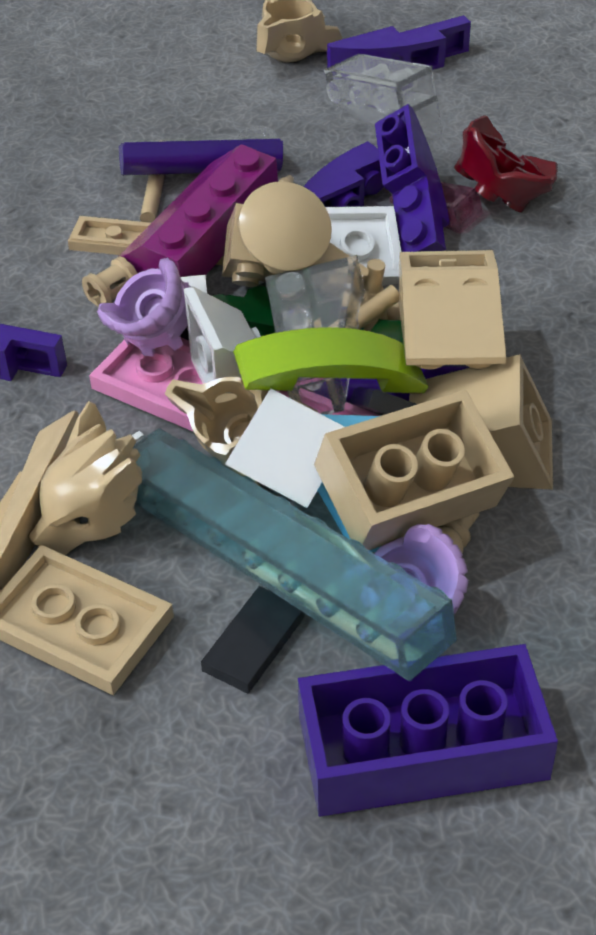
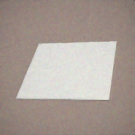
M270 388L225 465L308 508L322 483L314 463L325 433L344 428V426Z

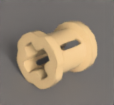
M119 256L111 261L109 268L99 274L90 273L83 277L82 287L88 300L99 307L101 303H112L124 284L138 273L131 263L124 257Z

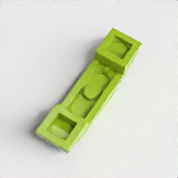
M338 327L289 330L237 344L233 351L245 390H270L271 388L273 390L292 391L299 377L377 379L381 391L389 393H425L428 389V384L421 368L416 365H406L403 343L388 336L365 330Z

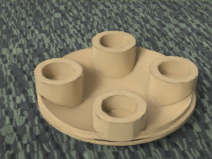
M273 182L259 187L248 196L237 219V225L245 247L255 259L264 264L265 268L273 274L302 270L313 265L323 256L331 239L332 226L326 207L313 192L295 183Z

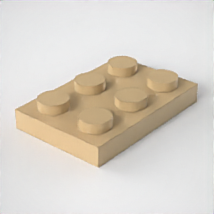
M40 545L0 591L1 641L113 696L174 618L171 603L44 545Z

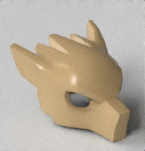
M265 0L262 20L257 24V52L268 54L279 62H296L317 52H327V43L342 40V36L337 26L325 25V16L321 10L316 8L312 0Z
M224 377L205 384L173 379L167 386L165 395L173 405L187 414L199 443L242 486L267 506L270 503V498L258 482L225 465L267 395L268 390H245L242 377ZM296 401V402H298V403H300V404H302V405H304V406H306V407H308V408H310V409H312V410L318 412V411L315 410L314 408H312V407H310V406H308V405H306V404H304V403H302V402Z
M90 401L87 402L79 414L66 448L48 467L41 480L39 497L42 517L29 534L33 544L39 547L44 545L63 555H66L84 542L102 540L121 533L120 527L136 515L134 506L137 500L138 486L142 483V471L136 463L141 455L136 448L133 449L136 443L134 437L130 434L116 439V434L112 429L106 431L105 422L96 404ZM80 517L88 518V522L80 524Z

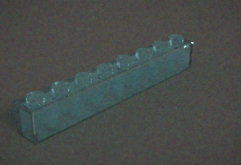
M158 428L135 443L133 449L136 448L141 455L136 463L142 471V483L138 486L136 497L138 505L406 680L411 681L457 641L452 599L441 589L434 586L430 587L406 573L400 565L380 558L367 550L359 541L348 539L334 531L320 518L311 517L292 506L284 497L271 494L258 486L248 476L237 474L224 466L217 458L209 457L193 448L183 438L178 439L163 429Z

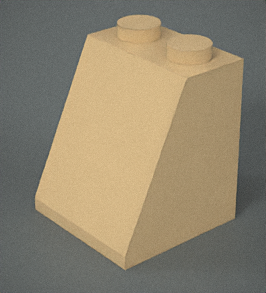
M520 354L507 357L506 364H492L490 367L482 369L470 367L426 379L428 389L425 393H410L409 401L420 404L466 389L514 475V479L509 487L553 490L552 419Z

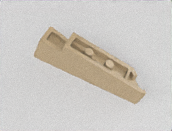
M71 411L39 431L23 471L18 473L0 502V591L23 566L35 546L29 534L42 517L39 497L41 480L48 467L66 448L79 416L78 411Z

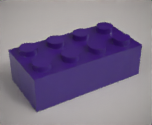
M526 644L298 678L299 719L319 817L551 780L558 739Z

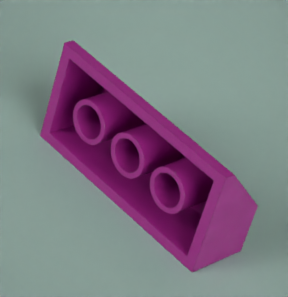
M241 144L211 162L119 256L124 257L131 263L137 273L151 268L159 269L160 259L169 258L175 263L180 277L206 275L224 256L227 224L236 203L244 204L248 196L259 187L268 183L278 182L276 158Z

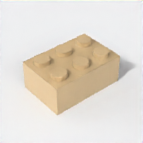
M466 389L325 433L314 463L358 554L404 537L407 530L416 524H430L438 527L496 507L514 479L511 469Z

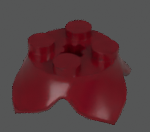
M486 115L471 121L468 127L464 129L462 134V153L454 165V169L467 179L478 182L474 189L481 196L492 202H495L500 197L507 206L522 213L531 200L552 191L553 184L557 180L558 164L556 162L526 155L518 157L506 149L507 143H505L501 134Z

